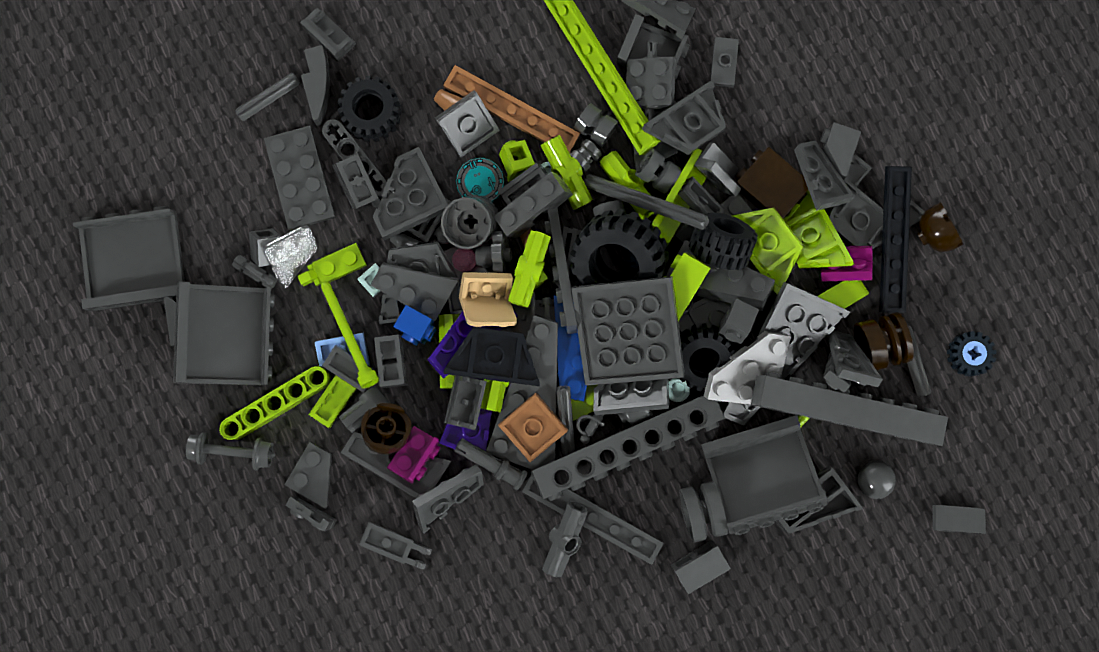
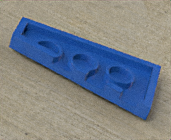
M554 296L555 321L558 322L557 360L559 386L568 385L570 387L571 399L584 402L587 386H585L578 330L577 333L567 334L566 326L561 327L559 312H564L563 304H558L557 297Z

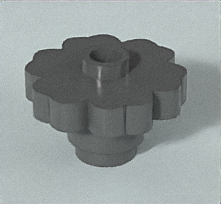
M503 230L494 231L492 244H482V247H476L475 257L477 266L493 268L494 273H510L513 260L510 239Z

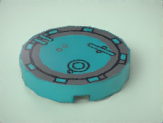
M475 158L462 165L457 174L456 184L462 198L470 195H480L494 202L500 196L498 191L504 187V178L501 169L496 163L485 158Z

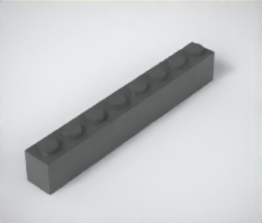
M766 372V376H756L751 405L925 444L943 446L948 417L939 415V410L924 408V411L917 410V405L902 403V406L894 405L895 400L880 398L879 401L872 400L873 395L858 392L857 396L849 395L850 390L848 389L845 392H842L840 389L835 391L827 390V385L812 382V386L805 385L804 379L789 377V381L781 379V374Z

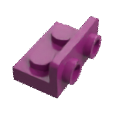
M845 246L853 259L854 265L822 267L821 270L822 281L872 280V246Z
M414 426L406 445L395 454L387 469L411 484L415 480L420 481L427 471V468L424 467L429 458L434 460L441 448L438 446L439 439L433 438Z

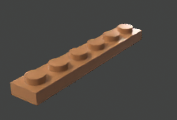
M456 65L443 85L445 89L462 98L475 90L490 114L543 143L560 135L569 153H571L580 137L579 132Z

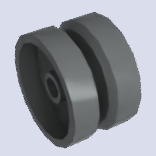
M714 481L700 485V499L693 487L679 489L684 523L693 543L706 540L707 526L714 537L728 534L723 503Z

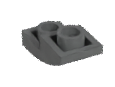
M932 505L933 530L951 533L986 534L985 509Z

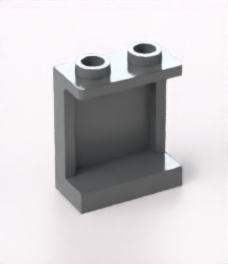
M635 14L617 57L616 64L627 68V59L647 57L648 42H657L658 57H674L676 59L675 79H677L682 67L678 65L680 57H686L690 44L686 43L688 35L685 34L683 39H680L672 33L644 23V17Z

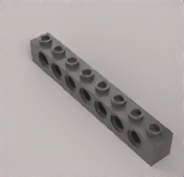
M702 395L530 472L542 499L548 497L549 501L563 496L562 491L571 487L572 491L586 486L584 481L592 477L595 481L608 476L607 471L616 467L617 471L631 466L630 461L637 457L642 461L653 456L652 451L661 447V450L665 451L676 446L674 441L682 437L684 441L690 440L698 436L696 431L705 428L707 432L720 426L718 421L725 418L716 400H708ZM692 411H696L700 415L701 419L697 425L693 424L690 420ZM670 421H675L678 424L679 429L676 434H671L668 431V423ZM649 430L656 434L657 439L654 444H649L645 439V434ZM626 440L634 444L632 454H626L623 451V443ZM603 450H607L612 454V461L609 464H604L600 460V454ZM581 460L587 461L590 465V470L585 475L581 474L577 469V465ZM558 470H563L567 474V481L562 485L556 483L554 475Z

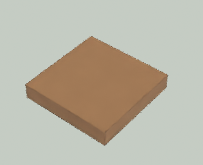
M536 392L498 424L529 462L533 461L568 431L567 427Z

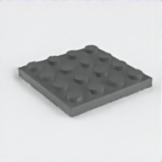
M672 276L572 287L585 386L683 378L685 376Z

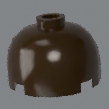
M941 202L923 213L919 222L921 231L917 234L924 246L929 244L935 251L948 252L964 245Z
M392 403L377 404V407L366 411L361 420V435L365 445L379 454L398 452L406 445L411 434L410 418H408L400 406Z

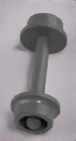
M201 432L200 435H190L185 446L186 458L196 461L199 465H203L207 454L252 458L253 470H259L261 467L270 468L275 457L273 443L265 442L263 438L256 439L253 449L209 444L207 432Z

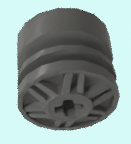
M470 195L453 200L446 206L441 217L443 235L449 243L458 248L471 249L481 246L490 241L494 231L499 229V224L494 218L499 213L498 209L491 200L480 195ZM470 218L477 219L478 223L470 222Z

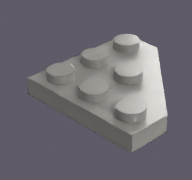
M769 331L761 333L757 336L758 340L748 347L744 346L729 357L730 361L722 367H716L709 372L704 397L708 400L751 405L757 375L766 376V372L782 375L791 336Z

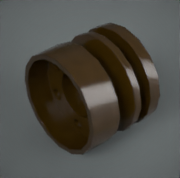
M896 312L889 314V316H881L878 323L874 319L855 323L854 339L876 370L887 368L888 360L893 366L899 365L901 362L906 363L913 360L914 348L907 323L900 313Z

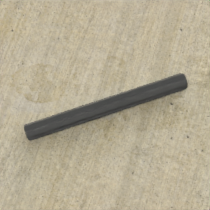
M588 174L586 179H584L588 189L701 230L706 229L709 224L708 216L592 174Z

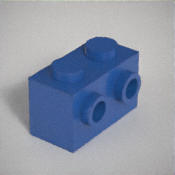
M405 305L393 326L403 333L402 338L416 346L419 342L424 345L427 341L431 342L437 332L435 328L436 323L431 318Z

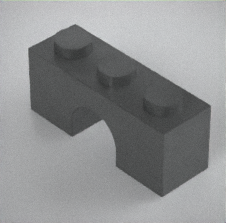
M549 172L497 213L494 218L507 237L517 239L535 225L533 220L539 214L548 209H556L569 199L573 193L560 175Z

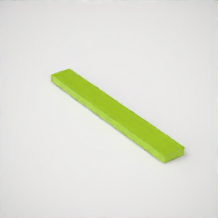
M544 0L639 155H645L661 140L642 130L644 124L649 122L575 2L573 0Z

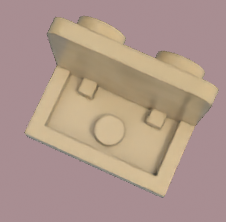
M462 273L459 300L468 325L475 327H507L516 325V315L511 303L508 302L513 282L511 273Z

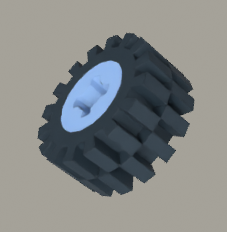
M973 331L956 336L954 341L949 344L950 349L947 350V354H950V358H947V360L953 364L951 368L958 370L957 373L964 374V376H977L986 373V370H990L993 367L991 363L996 361L993 355L997 354V351L992 349V346H995V344L988 341L990 338L987 335L982 336L983 333H975Z

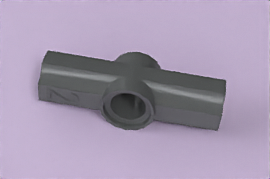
M568 502L560 524L551 530L549 540L552 542L542 569L546 574L555 578L562 577L570 556L575 554L581 547L582 542L578 535L588 513L586 506L577 502Z

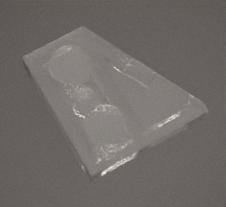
M307 225L263 246L283 289L289 286L318 249L312 232Z

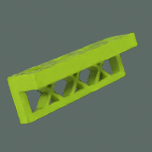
M697 149L692 153L665 201L688 209L690 208L678 193L682 190V186L686 184V180L692 176L701 185L706 180L704 174L694 165L702 150ZM657 214L651 226L653 228L658 227L661 231L660 239L664 238L668 246L681 222Z

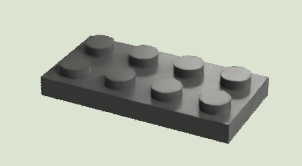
M311 126L264 138L288 230L291 231L336 218Z

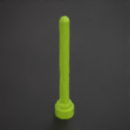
M323 282L321 289L359 370L357 380L362 389L369 388L379 382L378 375L375 370L367 366L330 283Z

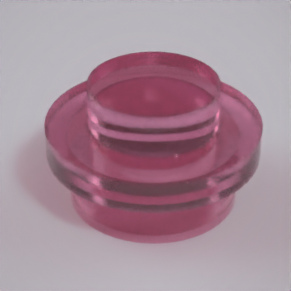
M460 248L456 250L452 257L454 267L460 272L471 271L476 266L475 253L471 249Z

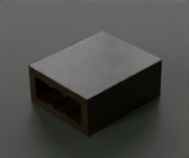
M768 147L764 152L759 150L750 160L754 164L748 170L744 167L735 177L738 181L736 184L741 188L740 193L757 208L763 210L774 207L780 216L784 218L808 191L804 176Z

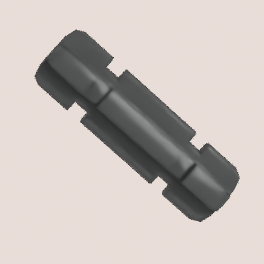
M241 255L234 259L232 263L233 268L238 271L243 270L242 273L259 284L262 282V286L265 288L271 287L272 289L275 287L278 281L277 277L270 273L267 275V271L251 261L248 263V259Z

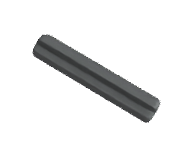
M290 73L238 107L235 112L240 120L245 121L297 87L300 82L294 73Z
M908 326L913 342L914 357L907 364L918 397H923L931 394V388L912 327Z
M561 385L557 387L558 415L560 421L568 429L560 437L561 450L563 455H569L575 452L571 392L568 385Z

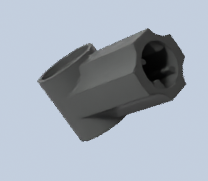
M375 385L359 397V401L340 415L339 418L351 433H354L361 427V420L366 411L377 407V404L390 402Z

